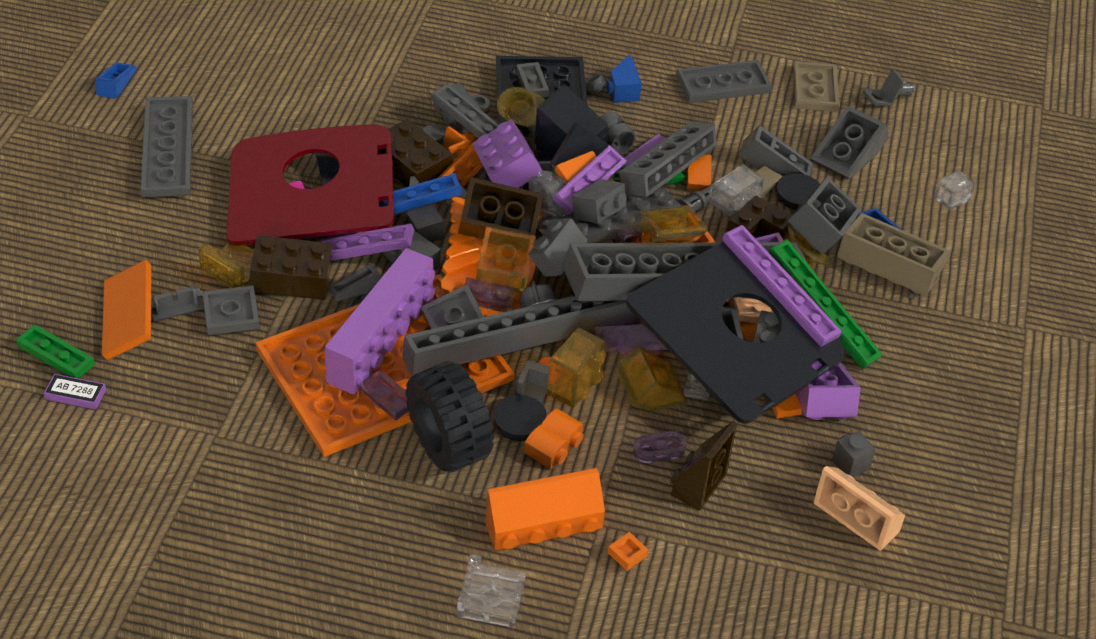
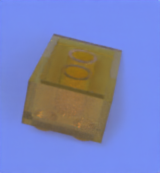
M689 205L641 211L642 239L645 243H689V241L698 240L707 232V225Z

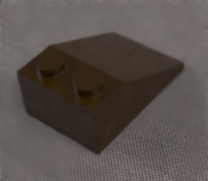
M730 422L703 442L695 452L691 451L684 467L682 469L678 468L671 478V483L673 484L671 496L699 511L702 509L727 476L738 423Z

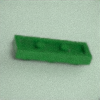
M36 324L16 339L17 347L69 377L79 379L95 365L93 357Z

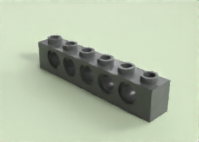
M690 121L621 170L619 182L625 184V194L648 197L716 146L715 124Z

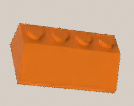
M597 468L487 489L486 526L494 550L512 549L519 545L536 544L543 540L558 537L565 538L573 534L594 532L597 529L603 528L605 508Z

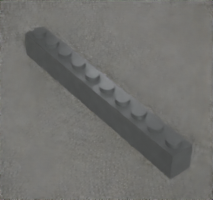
M576 296L405 335L402 359L411 375H414L446 361L460 365L633 323L636 316L626 306V300L577 301Z

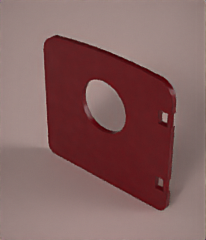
M377 124L337 126L247 138L237 143L231 153L227 221L228 242L231 245L238 246L255 244L257 235L302 239L366 232L392 227L394 224L392 138L390 131L386 127ZM386 148V154L378 155V149ZM306 154H327L335 158L339 163L337 175L329 183L317 188H296L289 185L284 179L286 167L296 158ZM387 200L388 206L379 207V201Z

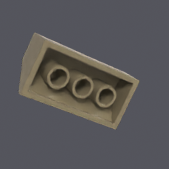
M861 213L844 233L837 257L843 259L848 264L859 266L871 274L884 277L894 284H900L909 288L914 293L926 296L934 286L950 254V250Z

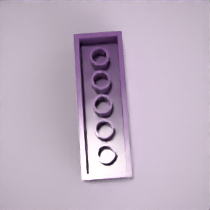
M408 248L401 253L325 346L326 379L328 384L353 395L361 386L364 387L370 374L374 369L380 367L387 352H391L394 349L396 341L401 335H405L412 320L419 317L422 311L421 307L432 300L435 293L433 288L435 276L433 258Z

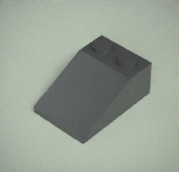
M847 106L810 160L850 179L880 151L889 138L887 126L885 123Z

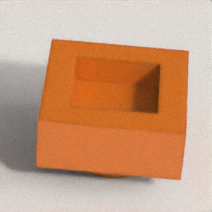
M630 532L608 546V554L626 571L645 559L649 551Z

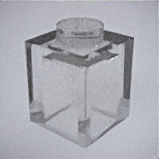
M960 170L939 179L934 197L948 210H951L970 201L975 183Z

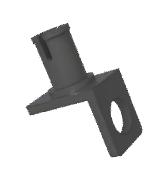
M891 70L881 90L864 89L863 94L873 105L892 106L898 95L912 96V93L909 92L914 93L915 88L913 83H905L896 70ZM872 95L879 97L881 100L874 98Z

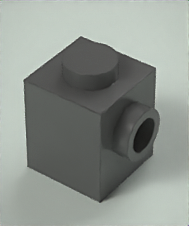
M857 431L851 435H844L837 441L832 461L841 471L855 477L870 470L876 449L860 431Z

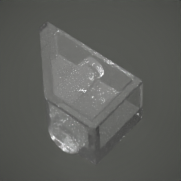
M541 171L537 176L529 178L530 191L543 194L541 210L558 218L568 215L564 209L552 200L555 194L566 185L562 177L553 174L551 171Z

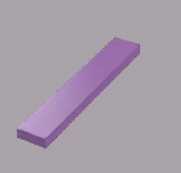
M743 225L724 233L722 237L724 243L820 347L841 335L842 331Z

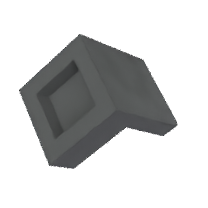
M527 360L517 381L516 395H527L543 403L551 385L552 367Z

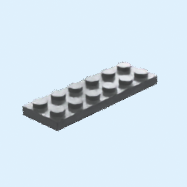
M192 96L146 98L141 175L142 197L191 195Z

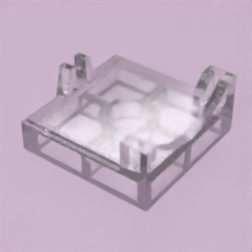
M470 554L464 585L457 601V617L515 628L526 582V572L481 564L482 556Z

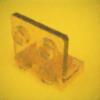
M205 242L199 247L201 270L231 288L244 287L250 283V267L254 250L246 245L235 246L230 243L220 250Z

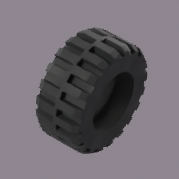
M450 361L412 375L406 384L405 395L407 397L406 404L409 408L410 420L413 422L415 433L418 435L422 447L425 448L426 454L437 467H440V470L453 473L486 459L494 446V433L492 432L493 425L488 415V408L484 404L481 392L476 387L477 384L469 377V373L462 369L461 365Z

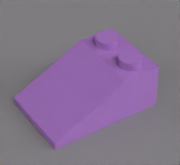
M818 361L811 365L816 371L823 367ZM840 363L837 367L824 373L817 380L798 391L796 395L801 403L803 414L809 419L820 420L823 417H833L844 420L848 417H857L861 387Z

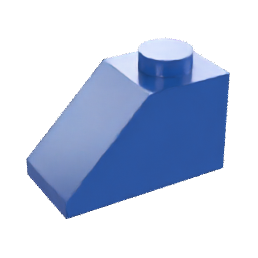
M627 56L611 71L610 81H607V93L611 94L614 103L640 101L642 83L632 56Z

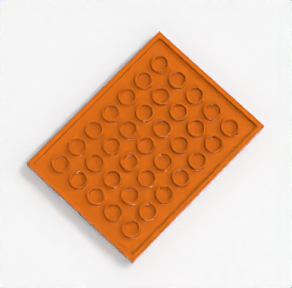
M441 274L434 276L433 288L435 293L430 302L447 294L442 292L440 288V281L443 278ZM360 304L255 342L257 352L323 457L412 422L405 395L406 384L412 375L402 359L405 335L431 329L423 310L417 319L414 318L405 335H401L398 338L394 349L391 352H387L380 367L373 370L364 387L361 386L355 395L327 383L325 346ZM501 355L460 364L462 369L469 373V377L475 381L476 387L481 394L514 381L515 373Z

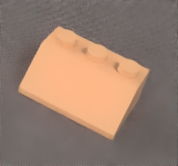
M829 466L823 468L814 504L881 551L900 532L905 514L839 468Z

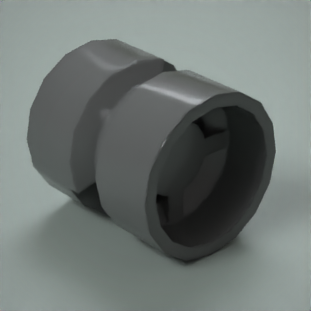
M605 113L600 118L608 124L607 144L619 154L625 153L633 146L636 134L617 113Z

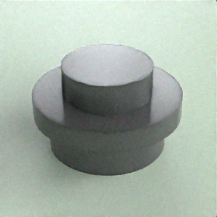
M601 74L590 77L586 80L587 91H593V93L602 91L605 88L607 79Z

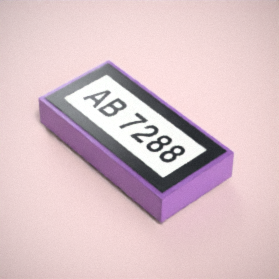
M54 374L44 392L45 400L96 410L106 392V386L103 383Z

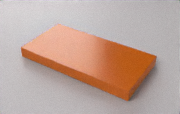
M147 260L104 280L102 356L107 360L151 339V264Z

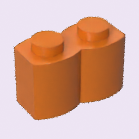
M556 408L528 436L525 441L524 453L549 469L554 468L557 464L561 465L565 461L568 451L573 447H578L584 437L582 433L583 424Z

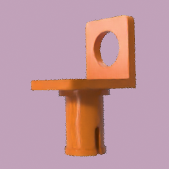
M449 126L445 131L443 145L452 154L457 155L453 159L454 162L472 142L477 141L478 137L470 131L460 134Z

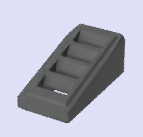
M370 264L329 286L328 290L336 301L366 294L374 288L381 279V276L375 267Z

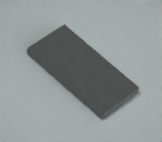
M759 60L676 70V78L689 103L772 93L773 86Z

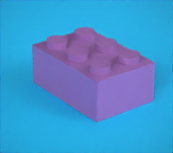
M512 119L501 123L495 130L480 136L477 141L472 143L490 180L494 183L519 188L543 173L527 141Z

